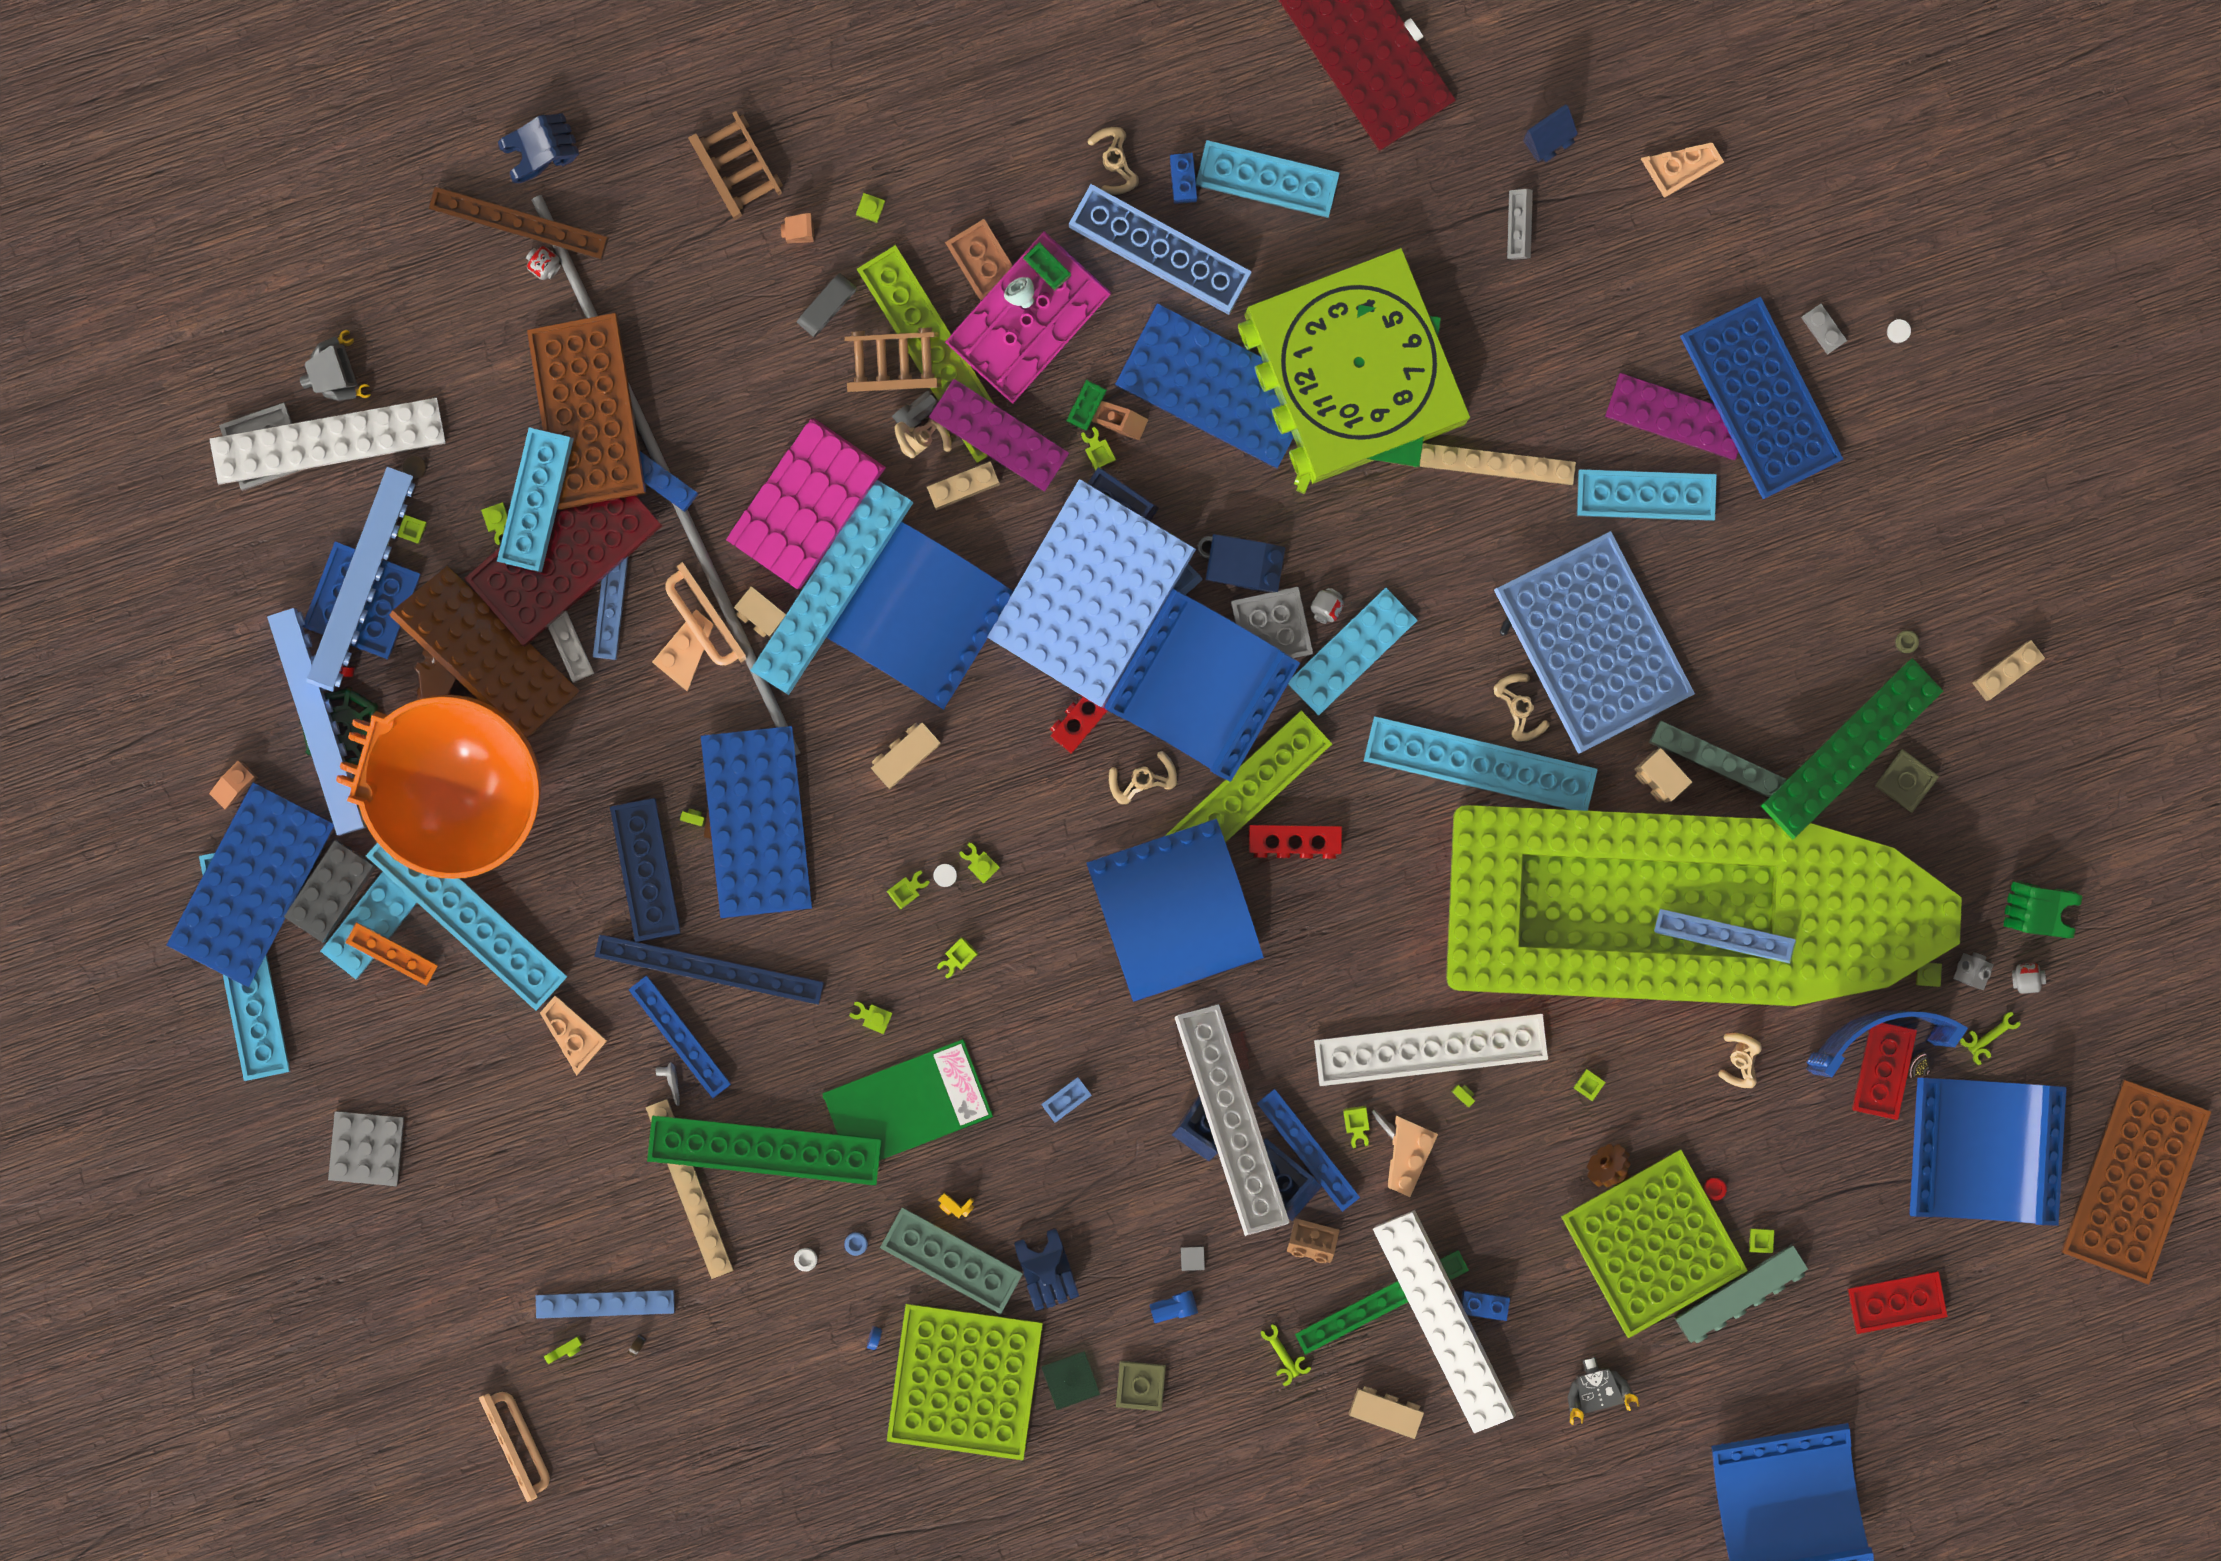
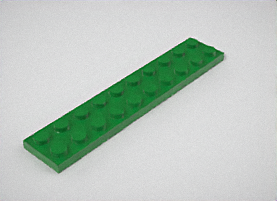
M1911 658L1797 769L1761 807L1793 840L1943 690Z
M652 1115L647 1162L876 1185L881 1139Z

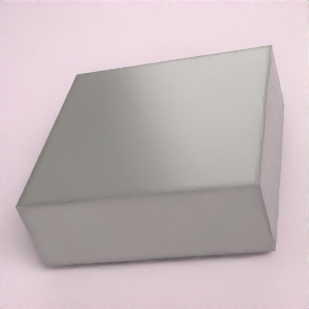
M1204 1246L1181 1247L1182 1271L1205 1270Z

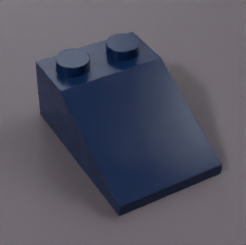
M1565 104L1527 131L1523 142L1538 163L1542 160L1547 163L1557 155L1555 152L1563 147L1566 150L1575 143L1574 138H1576L1578 133L1568 106Z
M1099 467L1087 483L1149 521L1152 520L1159 509L1152 502Z
M1213 534L1206 580L1262 592H1278L1285 547Z
M1198 1095L1172 1136L1210 1161L1218 1151L1200 1095Z
M1265 1138L1263 1142L1287 1216L1293 1221L1322 1186Z

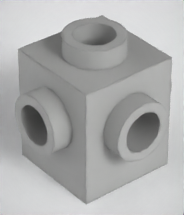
M1973 952L1971 956L1963 953L1953 979L1984 990L1991 976L1993 964L1985 961L1986 956Z

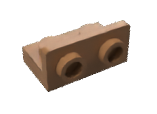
M1295 1218L1287 1252L1296 1257L1305 1256L1312 1258L1319 1263H1331L1340 1230Z

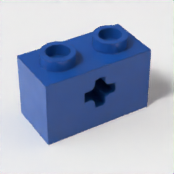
M1193 153L1170 155L1174 204L1197 202Z
M1470 1290L1462 1291L1461 1304L1467 1315L1507 1321L1510 1302L1508 1296Z

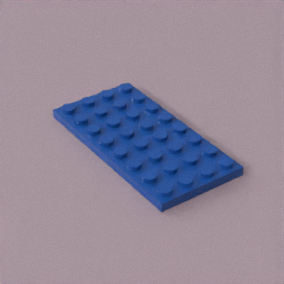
M1761 296L1680 336L1762 499L1843 460Z
M1159 304L1156 305L1115 386L1278 469L1294 438L1291 431L1281 434L1276 425L1272 409L1280 406L1274 389L1264 392L1259 383L1255 366L1263 363L1260 356Z
M792 726L702 735L701 745L720 918L811 909V894Z
M252 783L166 946L249 988L286 919L284 918L285 914L301 891L334 828V824Z

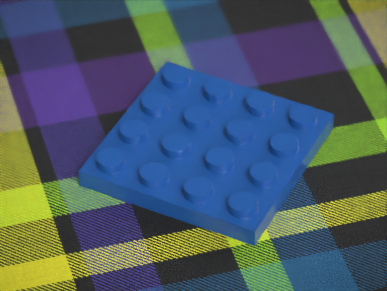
M334 542L307 612L305 625L302 627L322 635L324 634L356 549ZM383 560L380 566L384 568L380 581L375 580L372 588L376 589L372 602L367 601L364 610L368 612L364 623L359 622L356 630L360 632L356 644H351V646L389 660L401 626L389 615L392 610L415 592L422 574Z

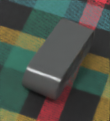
M839 273L804 311L796 323L812 337H816L851 298L857 287Z

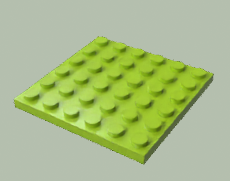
M1682 1150L1672 1153L1561 1216L1627 1338L1634 1336L1748 1271Z
M906 1304L887 1441L1024 1460L1042 1322Z

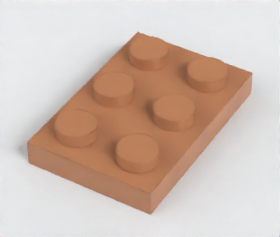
M985 219L945 242L980 301L1013 266Z

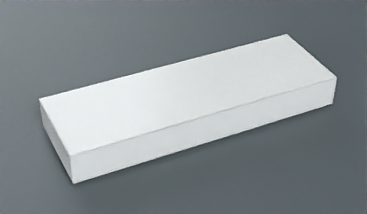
M565 611L548 628L574 683L594 674L570 617L567 611Z

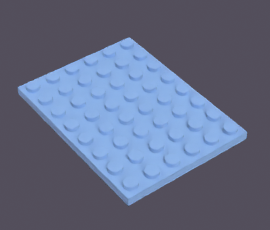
M1079 479L987 638L1098 706L1104 707L1196 549Z
M1611 531L1494 590L1578 754L1695 694Z

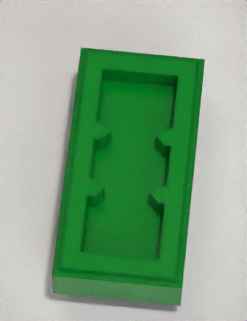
M1040 242L1023 257L1026 263L1054 291L1072 276Z
M1086 380L1066 422L1087 431L1107 390Z

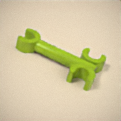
M2012 1012L2006 1013L2003 1017V1022L1979 1040L1973 1031H1969L1972 1037L1970 1043H1966L1963 1038L1960 1039L1961 1045L1968 1047L1969 1051L1973 1054V1061L1977 1065L1982 1064L1978 1059L1980 1053H1984L1987 1058L1991 1057V1053L1987 1049H1982L2006 1030L2016 1029L2020 1026L2021 1023L2018 1021L2013 1025L2009 1024L2008 1019L2013 1015Z
M1272 1324L1271 1327L1274 1333L1271 1336H1267L1263 1330L1260 1332L1263 1339L1270 1341L1286 1368L1279 1369L1276 1374L1277 1376L1282 1373L1288 1375V1379L1282 1383L1283 1386H1287L1292 1382V1378H1295L1300 1373H1308L1311 1368L1310 1366L1305 1369L1299 1367V1363L1305 1359L1303 1356L1298 1357L1294 1364L1277 1337V1327Z

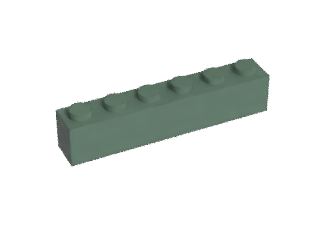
M1663 721L1657 723L1649 743L1766 798H1769L1786 781L1785 778Z
M1789 1245L1674 1317L1688 1341L1691 1343L1695 1341L1697 1344L1708 1337L1706 1333L1712 1329L1718 1331L1725 1327L1728 1319L1733 1316L1737 1319L1747 1312V1307L1752 1304L1756 1307L1766 1301L1765 1296L1771 1292L1775 1295L1786 1288L1784 1284L1790 1280L1796 1282L1805 1276L1804 1272L1808 1268L1794 1246Z

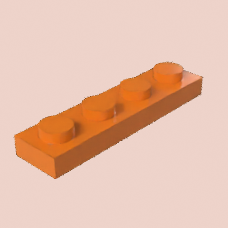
M358 922L355 923L345 941L348 945L426 986L438 966L434 962Z

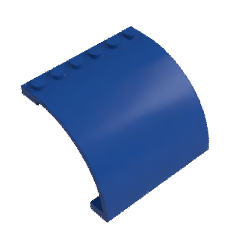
M901 522L826 638L867 661L944 710L986 642L987 636L998 621L1001 612L1014 591L949 549Z
M1172 589L1104 708L1169 743L1210 768V771L1231 782L1300 662L1210 608Z
M1217 819L1086 863L1133 1002L1264 958Z
M1888 1010L1867 1014L1845 1024L1828 1038L1818 1052H1813L1806 1062L1808 1064L1806 1070L1814 1075L1832 1078L1845 1058L1841 1055L1848 1046L1867 1030L1889 1020L1915 1017L1934 1024L1935 1027L1926 1040L1932 1045L1954 1048L1968 1028L1950 1018L1926 1012Z
M1917 1078L1910 1216L1998 1220L2059 1226L2066 1087Z
M1848 1423L1711 1446L1717 1498L1729 1561H1874L1872 1548L1868 1547L1859 1507Z

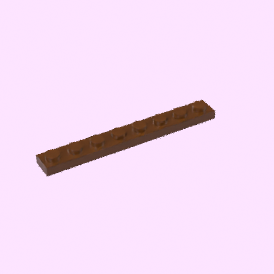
M434 187L429 209L602 260L609 239L606 236L438 187Z

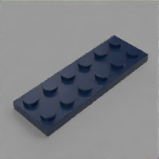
M656 798L611 806L610 811L635 942L680 934L681 930Z

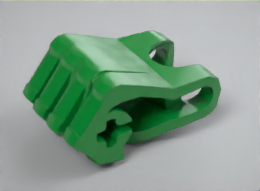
M2012 882L2011 891H2014V893H2009L2007 897V902L2012 903V905H2006L2005 914L2009 915V917L2004 919L2003 925L2005 927L2031 934L2074 938L2076 929L2063 924L2061 913L2069 905H2081L2082 895L2063 889L2040 888V886L2028 882Z

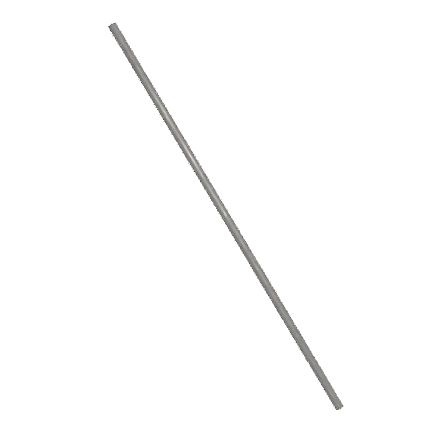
M542 195L534 197L532 202L539 217L554 221ZM553 245L586 318L598 316L567 249ZM629 384L634 421L651 459L670 473ZM673 504L733 636L746 655V664L749 670H751L757 658L688 509L684 512ZM751 672L776 728L788 726L768 682ZM794 740L795 756H796V755L800 754V751H799V748H798V746H797V744H796V742H795V740Z

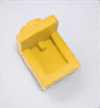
M945 1192L938 1199L941 1202L939 1207L945 1213L950 1215L952 1212L958 1218L961 1215L966 1217L974 1208L972 1205L974 1202L973 1198H970L963 1207Z

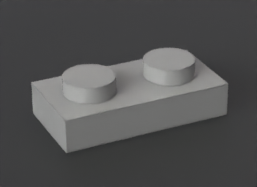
M1819 304L1801 317L1827 355L1847 341L1822 304Z

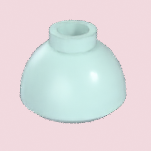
M1021 277L1012 281L1004 292L1005 299L1013 305H1022L1023 308H1027L1034 302V285L1029 277Z

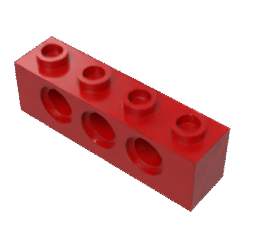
M1080 695L1082 699L1077 704L1073 702L1065 711L1067 714L1066 718L1062 722L1058 719L1050 729L1053 732L1050 737L1070 754L1076 750L1108 712L1104 707L1098 706ZM1086 702H1091L1095 705V712L1091 715H1086L1082 711V706ZM1071 720L1079 721L1081 724L1080 730L1075 733L1070 732L1067 728L1068 722Z
M1249 825V853H1254V858H1267V853L1277 854V858H1290V854H1300V858H1313V854H1323L1322 859H1336V854H1341L1342 826ZM1274 835L1278 838L1279 844L1276 848H1269L1266 845V838L1268 836ZM1296 835L1301 838L1302 844L1299 848L1293 849L1290 847L1289 838ZM1321 836L1324 839L1325 844L1323 848L1316 849L1312 846L1313 837Z

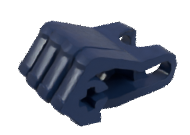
M563 113L540 115L498 141V147L504 153L514 151L522 153L520 164L510 171L512 182L523 183L537 177L552 161L555 166L562 165L564 167L573 162L579 155L578 148L573 146L576 140L574 135L570 134L572 132L569 124H564L566 123V118Z
M1056 1228L1047 1231L1048 1243L1041 1253L1028 1249L1023 1239L1014 1242L1035 1310L1043 1309L1045 1303L1047 1308L1056 1305L1055 1300L1062 1304L1068 1301L1067 1296L1070 1299L1079 1296L1063 1244Z

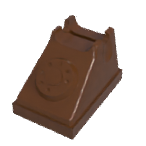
M424 649L422 654L425 656V661L423 663L417 662L415 666V671L419 677L417 698L436 695L462 696L466 687Z

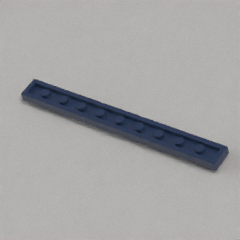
M600 934L594 956L817 1005L820 1003L824 982Z

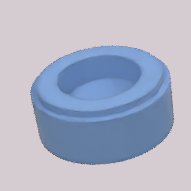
M854 1232L847 1236L844 1246L849 1254L858 1256L865 1252L868 1241L862 1233Z

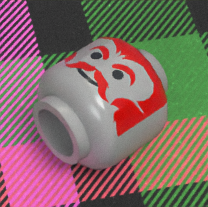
M541 246L538 249L533 248L526 257L528 260V271L540 280H546L547 278L551 280L561 267L559 256L545 246Z
M1330 588L1319 591L1311 604V611L1315 614L1314 619L1323 624H1326L1327 621H1336L1344 608L1342 595Z
M2037 963L2019 964L2016 970H2012L2013 987L2020 994L2038 993L2041 991L2042 984H2046L2045 970L2040 971V966Z

